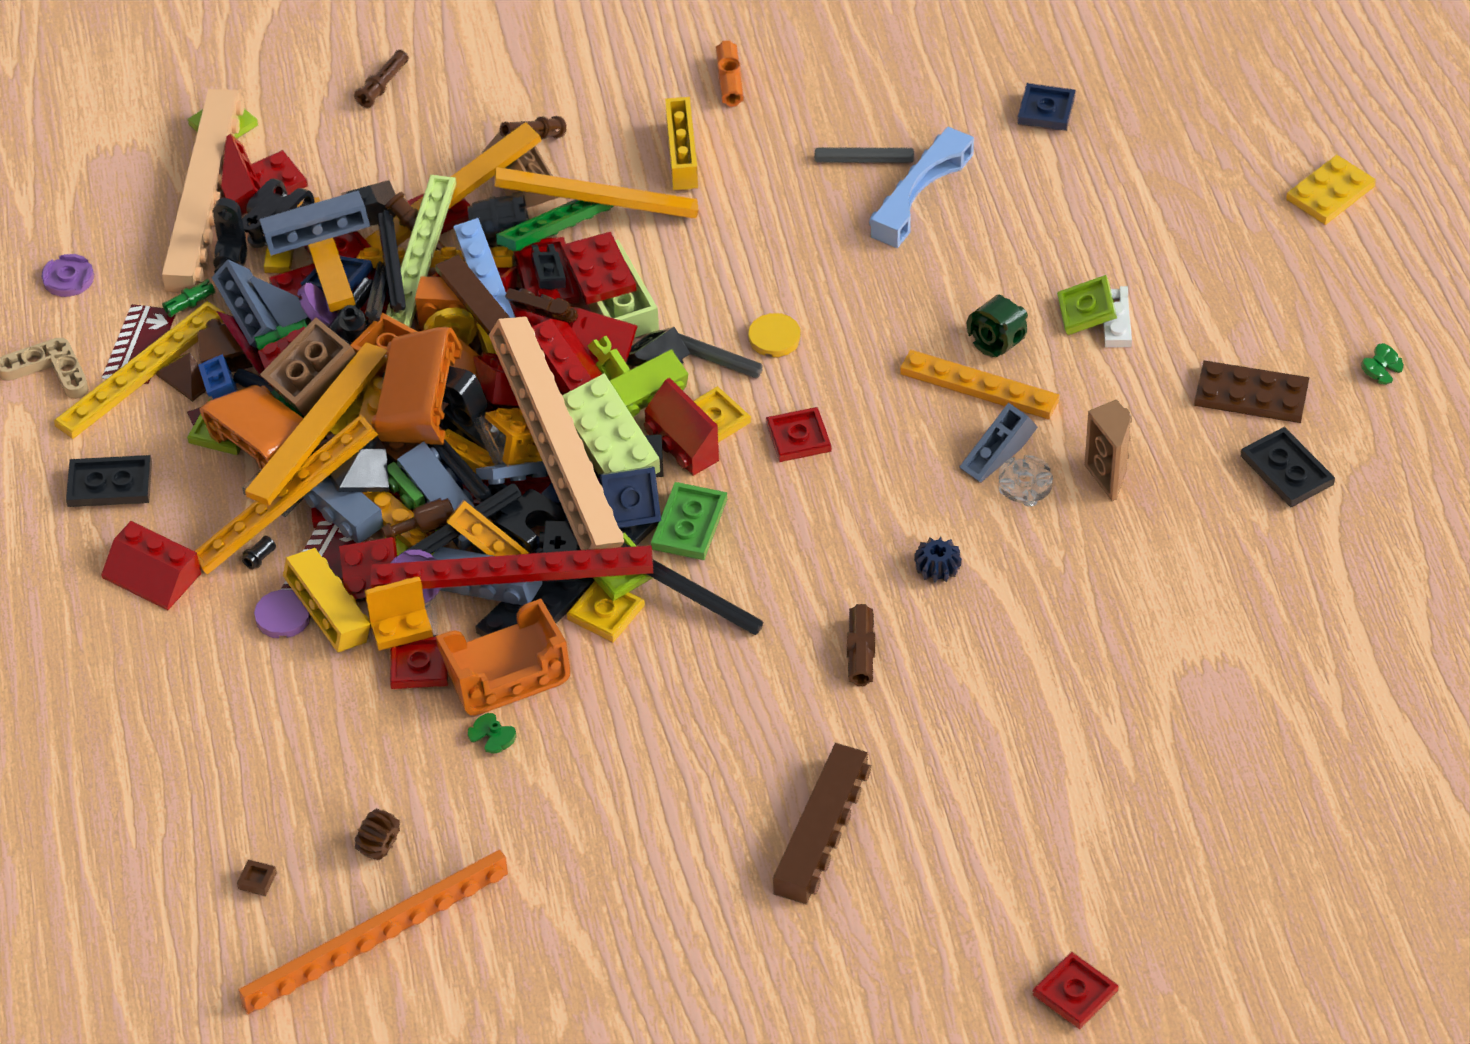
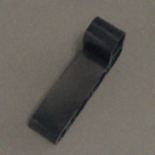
M449 366L442 402L449 403L451 411L458 422L465 426H471L488 407L487 399L478 378L472 372Z

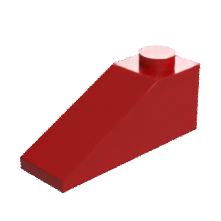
M232 134L226 136L221 183L225 194L223 198L235 201L240 206L241 215L247 213L248 201L261 188V185L244 145Z

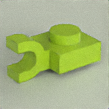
M607 336L602 337L599 341L597 339L593 340L587 346L599 360L596 365L602 374L605 373L609 381L630 371L618 350H611V342Z

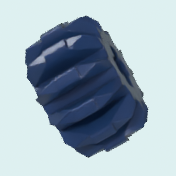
M941 536L938 540H933L929 537L927 543L920 542L918 550H916L914 555L917 573L922 574L924 580L933 578L934 583L938 579L947 582L949 576L956 577L962 563L959 546H954L952 539L943 541Z

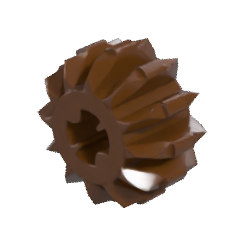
M378 808L369 812L366 819L362 821L360 828L357 829L355 849L360 851L362 855L379 861L393 848V844L397 840V834L400 832V820L391 813Z

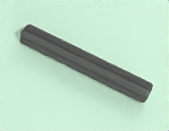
M815 148L814 159L817 163H912L914 161V149Z
M679 333L688 351L694 356L754 378H759L763 371V365L759 362Z

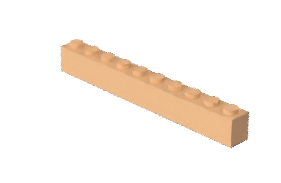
M208 89L162 272L166 292L181 293V290L185 288L190 289L203 282L204 272L202 267L208 261L207 247L212 244V226H215L212 211L216 201L222 198L221 183L226 136L238 134L239 115H243L244 103L239 99L238 90Z
M527 317L498 319L489 337L580 549L620 548L625 542L623 533L616 523L613 510L609 506L603 493V487L593 470V464L589 461L585 452L583 441L579 438L575 429L573 419L565 406L564 398L558 390L554 375L550 371L544 352L541 350L535 337L534 329L531 327Z

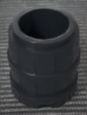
M523 191L514 192L512 196H492L489 199L473 202L471 206H468L469 221L479 218L489 248L504 247L497 244V234L529 220Z

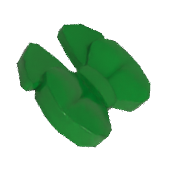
M1384 343L1377 344L1374 349L1375 356L1373 358H1364L1361 362V368L1369 377L1378 380L1379 384L1387 385L1393 382V378L1385 368L1388 367L1397 373H1401L1404 364L1402 358H1398V353L1392 347Z
M486 713L480 716L474 722L473 727L468 728V738L471 742H476L486 735L489 737L484 749L485 752L491 754L501 753L502 750L510 747L517 738L515 727L501 726L500 722L496 720V715L493 713Z

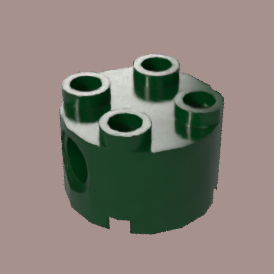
M997 294L968 316L966 321L967 333L969 337L973 335L976 340L973 344L979 351L990 357H998L1025 339L1027 334V311L1022 306H1017L1010 299Z

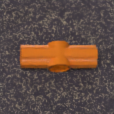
M730 40L721 41L716 46V57L722 103H726L729 107L738 106L744 100L737 44L732 43Z

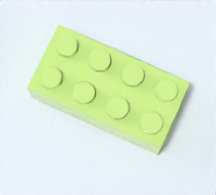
M615 240L636 282L637 291L588 304L591 312L637 325L635 337L659 330L658 307L620 241Z
M605 373L562 395L579 438L583 441L589 461L592 462L598 475L654 466L656 474L660 472L658 455Z

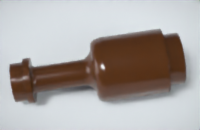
M438 498L414 508L412 518L393 526L389 522L382 529L386 538L393 537L395 541L397 540L396 536L416 528L420 529L422 533H428L447 525L446 521L454 512L449 498L443 500Z

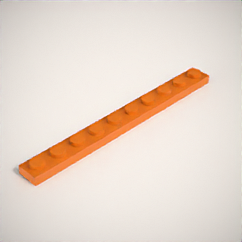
M499 849L238 989L243 1008L247 1014L263 1009L275 999L292 993L296 988L309 981L318 979L322 974L335 967L346 964L348 960L372 950L379 943L398 936L403 930L422 923L429 916L448 909L455 902L474 895L481 888L500 881L508 874L505 855Z

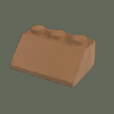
M500 131L482 153L504 138L501 136ZM536 146L505 168L553 176ZM503 188L505 196H512V193L520 192ZM523 191L527 208L560 198Z
M315 318L260 375L289 405L305 417L353 359L356 352L318 318Z
M1117 399L1088 411L1084 463L1085 467L1111 501L1117 500L1126 474L1127 459H1129L1128 446L1131 439L1130 423H1132V416L1129 410L1123 408Z

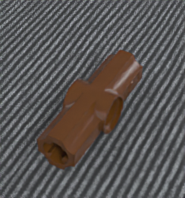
M856 604L855 607L849 609V632H847L849 682L854 683L856 686H866L868 683L873 682V658H875L873 609L869 608L866 604Z

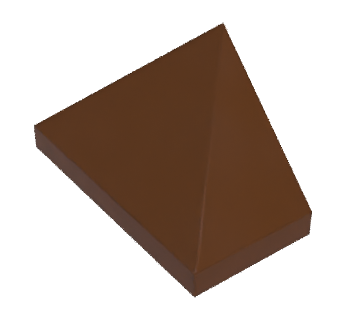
M191 353L176 357L156 372L159 378L192 402L206 392L198 363Z

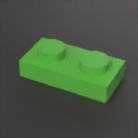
M392 462L387 468L391 492H397L401 496L402 503L409 510H414V508L426 504L424 495L396 463Z

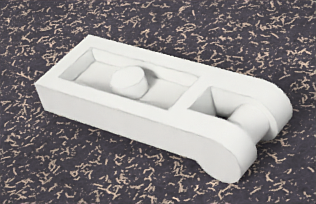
M1120 286L1119 289H1111L1113 299H1119L1120 302H1114L1117 318L1103 323L1105 348L1132 346L1128 286Z

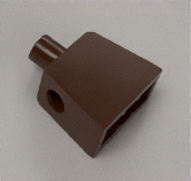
M219 319L209 320L206 323L207 329L198 332L200 363L223 354L231 372H235L239 368L247 369L253 367L229 329Z

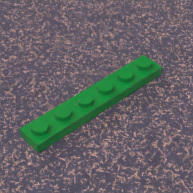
M572 200L498 233L497 244L507 247L510 251H520L523 247L532 243H538L541 239L550 235H556L559 231L573 227L585 219H591L594 215L609 211L614 206Z

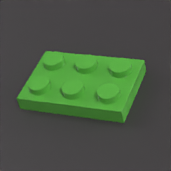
M675 482L662 513L661 521L658 523L652 538V550L705 560L728 500L727 492Z

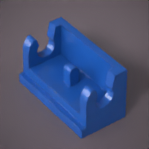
M223 354L198 365L209 397L212 396L213 399L238 391L233 374Z

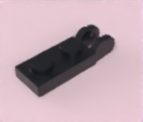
M547 244L546 252H540L538 245H531L532 264L539 289L555 290L557 288H566V277L559 253L556 252L554 244Z

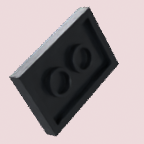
M1285 426L1241 449L1240 456L1290 508L1333 486L1335 483V477Z
M151 455L70 459L66 494L67 506L81 507L149 503L152 471Z

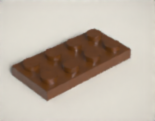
M1203 360L1194 406L1301 423L1310 377Z

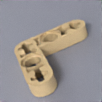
M54 338L0 357V378L3 380H15L53 367L67 397L77 399L85 396L88 392L85 374L67 339ZM33 356L41 357L36 362L28 361V359ZM65 365L74 366V368L69 371L61 370V368ZM75 379L77 384L76 387L72 385L71 380Z

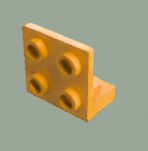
M520 407L515 409L499 408L496 411L486 412L485 419L506 435L502 460L504 463L516 465L525 462L543 461Z
M420 577L376 586L365 591L370 625L379 651L433 637L432 627L425 609Z

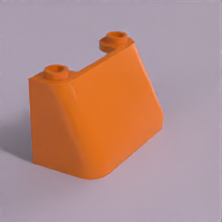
M437 327L396 336L392 342L388 343V362L377 414L372 418V428L377 432L380 441L419 444L425 442L426 444L443 445L445 431L439 430L440 419H444L445 415L441 406L449 366L455 365V359L461 358L463 349L451 327Z
M252 385L206 402L199 409L211 438L218 443L227 439L231 440L255 458L260 469L264 468L304 419L273 397L271 392L263 385L261 387Z
M542 599L523 605L517 613L516 625L466 642L464 635L460 631L455 630L436 636L438 649L466 713L469 715H480L560 686L570 677L571 670L566 640Z

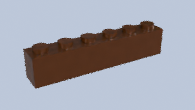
M835 742L773 876L774 895L807 905L811 894L816 895L821 881V878H819L822 871H827L831 860L830 852L832 848L836 849L841 839L840 830L842 826H847L849 823L852 803L857 804L860 798L862 781L867 782L870 776L871 765L868 764V752Z

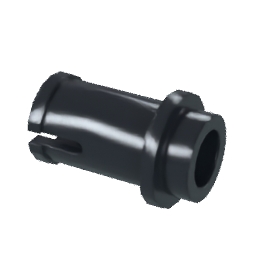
M263 536L251 549H246L243 552L242 562L250 569L259 568L262 565V560L275 550V542L269 536Z

